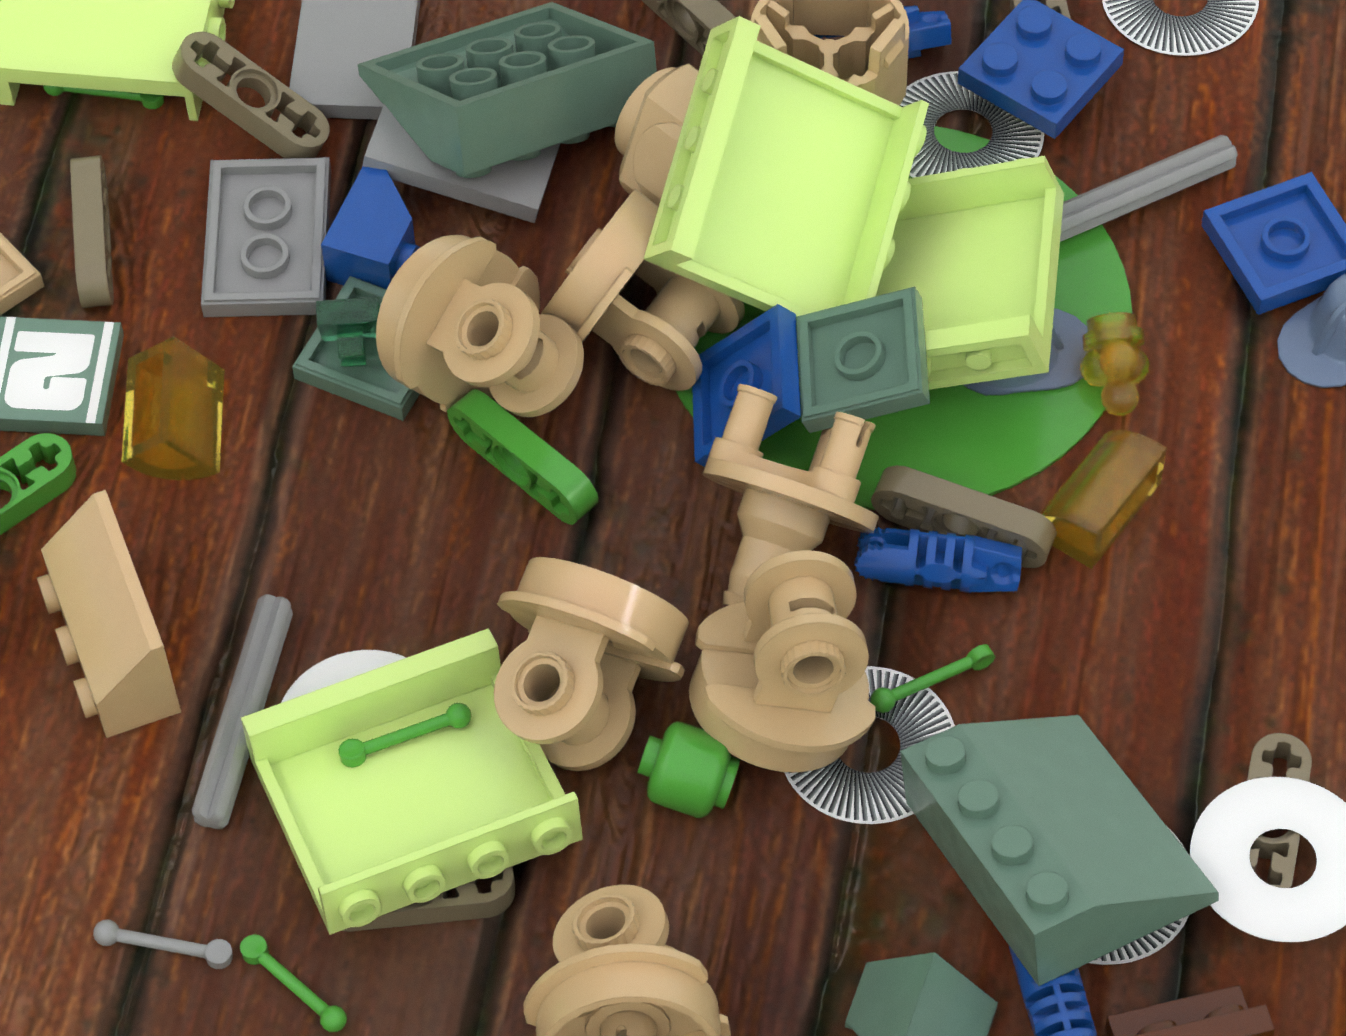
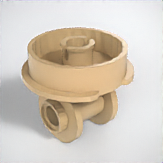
M635 189L604 229L598 228L565 271L568 277L541 314L553 315L568 323L575 329L582 343L591 331L595 332L612 345L626 369L642 381L650 385L675 391L688 390L694 386L702 374V362L695 350L699 338L704 336L707 331L721 334L733 331L744 317V303L643 260L659 206ZM634 274L652 286L657 292V296L645 311L639 310L619 295Z
M447 235L434 239L419 248L403 263L391 280L379 309L376 325V344L384 369L395 381L436 403H440V409L446 413L452 405L471 389H478L490 398H494L500 406L514 415L536 417L546 414L563 403L572 393L579 381L584 363L583 344L575 329L556 316L539 315L540 290L538 278L533 271L525 266L518 268L511 258L496 250L495 243L483 237L470 238L464 235Z
M811 550L792 551L773 557L761 564L748 578L744 588V602L728 605L715 611L699 625L696 632L695 645L702 652L689 686L691 708L703 730L723 744L728 752L749 764L773 771L792 773L813 771L836 761L844 754L850 744L860 739L873 725L875 706L868 701L869 682L865 672L869 653L866 639L861 629L852 621L846 619L854 608L857 593L853 574L844 562L830 554Z
M536 557L528 561L517 591H508L500 595L497 605L501 610L510 613L519 624L528 629L529 635L526 641L517 646L508 655L497 674L494 686V703L497 714L503 724L519 738L530 743L539 744L547 760L559 768L570 771L590 770L605 764L621 751L634 727L636 708L632 690L638 677L661 682H676L682 679L685 669L681 664L674 662L687 630L688 619L681 611L664 599L633 583L578 563L556 558Z
M612 885L600 888L583 896L566 910L557 923L553 935V950L559 963L546 971L535 982L523 1004L526 1022L536 1026V1036H731L728 1016L719 1014L716 995L707 983L708 972L700 960L665 945L669 934V921L664 907L652 892L635 885Z

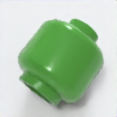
M676 721L667 727L662 739L649 736L637 773L649 777L647 796L651 802L696 818H703L712 811L714 806L724 809L740 759L731 756L723 744L711 737L702 728Z

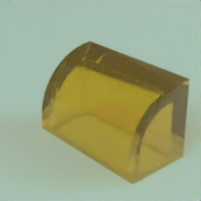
M174 336L128 358L121 462L140 473L169 480H193L220 473L225 370Z
M1113 430L1105 433L1040 512L1056 528L1057 534L1052 546L1093 569L1160 485L1167 447L1149 437L1132 431Z

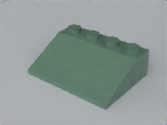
M554 2L530 8L358 64L359 76L378 99L387 106L399 124L432 162L456 172V175L463 178L481 177L490 173L492 166L510 160H530L538 157L541 154V149L559 143H579L587 140L590 137V132L608 126L616 127L619 115L631 94L645 79L657 72L654 41Z
M1079 715L958 724L900 751L907 805L1038 986L1219 901V892Z

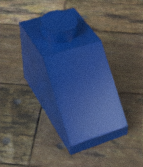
M363 166L321 243L326 280L344 286L348 278L352 276L387 290L399 268L421 247L415 244L412 217L388 171Z

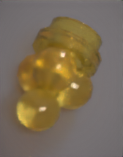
M1116 312L1091 317L1086 322L1087 333L1082 336L1083 350L1088 352L1080 363L1082 378L1094 387L1104 386L1101 391V402L1109 414L1115 416L1128 415L1138 405L1139 393L1134 384L1141 382L1149 373V359L1138 348L1145 343L1144 329L1137 327L1136 315L1133 313Z

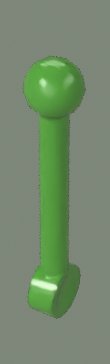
M43 85L46 93L52 96H58L63 92L136 100L141 101L142 105L147 109L160 108L164 103V95Z
M979 645L972 649L966 657L891 690L885 687L877 688L870 696V703L875 706V711L889 712L898 700L971 668L976 671L988 667L994 661L995 655L989 645Z
M454 703L449 706L445 714L365 742L353 738L347 739L341 743L338 749L341 762L347 767H358L365 762L366 755L448 726L457 729L464 728L471 721V710L466 704Z
M253 934L242 940L240 951L245 962L252 965L261 964L320 1016V1024L326 1031L338 1032L344 1028L347 1022L345 1011L337 1005H327L271 956L267 943L262 936Z

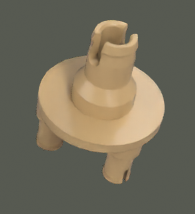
M738 385V393L722 438L715 437L702 474L717 484L743 494L737 511L743 536L730 571L728 590L724 591V605L728 606L744 602V588L748 578L767 560L792 551H812L823 542L829 524L854 531L874 533L879 516L855 504L861 482L856 477L871 433L874 432L876 426L874 423L847 413L836 412L833 427L821 432L809 470L786 466L764 459V454L758 451L773 405L778 397L752 386Z

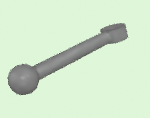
M112 920L98 922L93 930L95 941L102 946H111L116 942L205 958L208 965L214 969L226 968L233 960L231 945L223 939H215L205 945L120 929Z

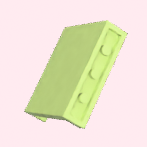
M0 0V105L14 106L20 83L185 97L189 120L198 121L203 100L176 79L172 69V62L183 40L191 33L208 32L225 41L226 23L223 18L225 8H233L235 0ZM201 57L195 63L204 67L209 62Z
M738 16L712 28L643 260L763 311H767L779 304L795 313L796 317L875 297L882 272L888 266L894 254L895 241L892 236L898 214L904 209L910 196L911 185L908 182L914 157L921 150L926 138L927 130L923 124L929 103L920 100L901 107L757 41L761 26L743 17Z
M1046 157L1021 158L998 164L962 168L956 171L908 178V182L911 185L910 196L904 209L898 214L892 236L895 241L894 254L890 263L882 272L876 296L914 286L921 295L929 390L1048 373L1064 193Z
M489 628L241 717L251 762L329 935L350 927L367 925L384 914L413 903L428 902L445 891L477 879L494 877L506 868L541 855L555 854L568 845L583 840L579 803L575 792L565 794L541 746L519 738L503 724L497 714L494 703V686L501 663L498 645ZM454 703L466 704L471 710V721L464 728L457 729L448 726L366 755L365 762L358 767H347L341 762L338 749L341 743L347 739L353 738L365 742L445 714L449 706Z

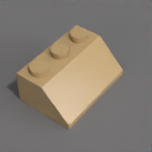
M103 490L94 493L41 549L48 574L37 577V581L48 613L52 614L61 610L66 623L65 626L56 628L55 632L67 666L77 662L81 665L84 678L75 680L73 683L85 718L98 714L106 738L181 713L163 642L107 492Z

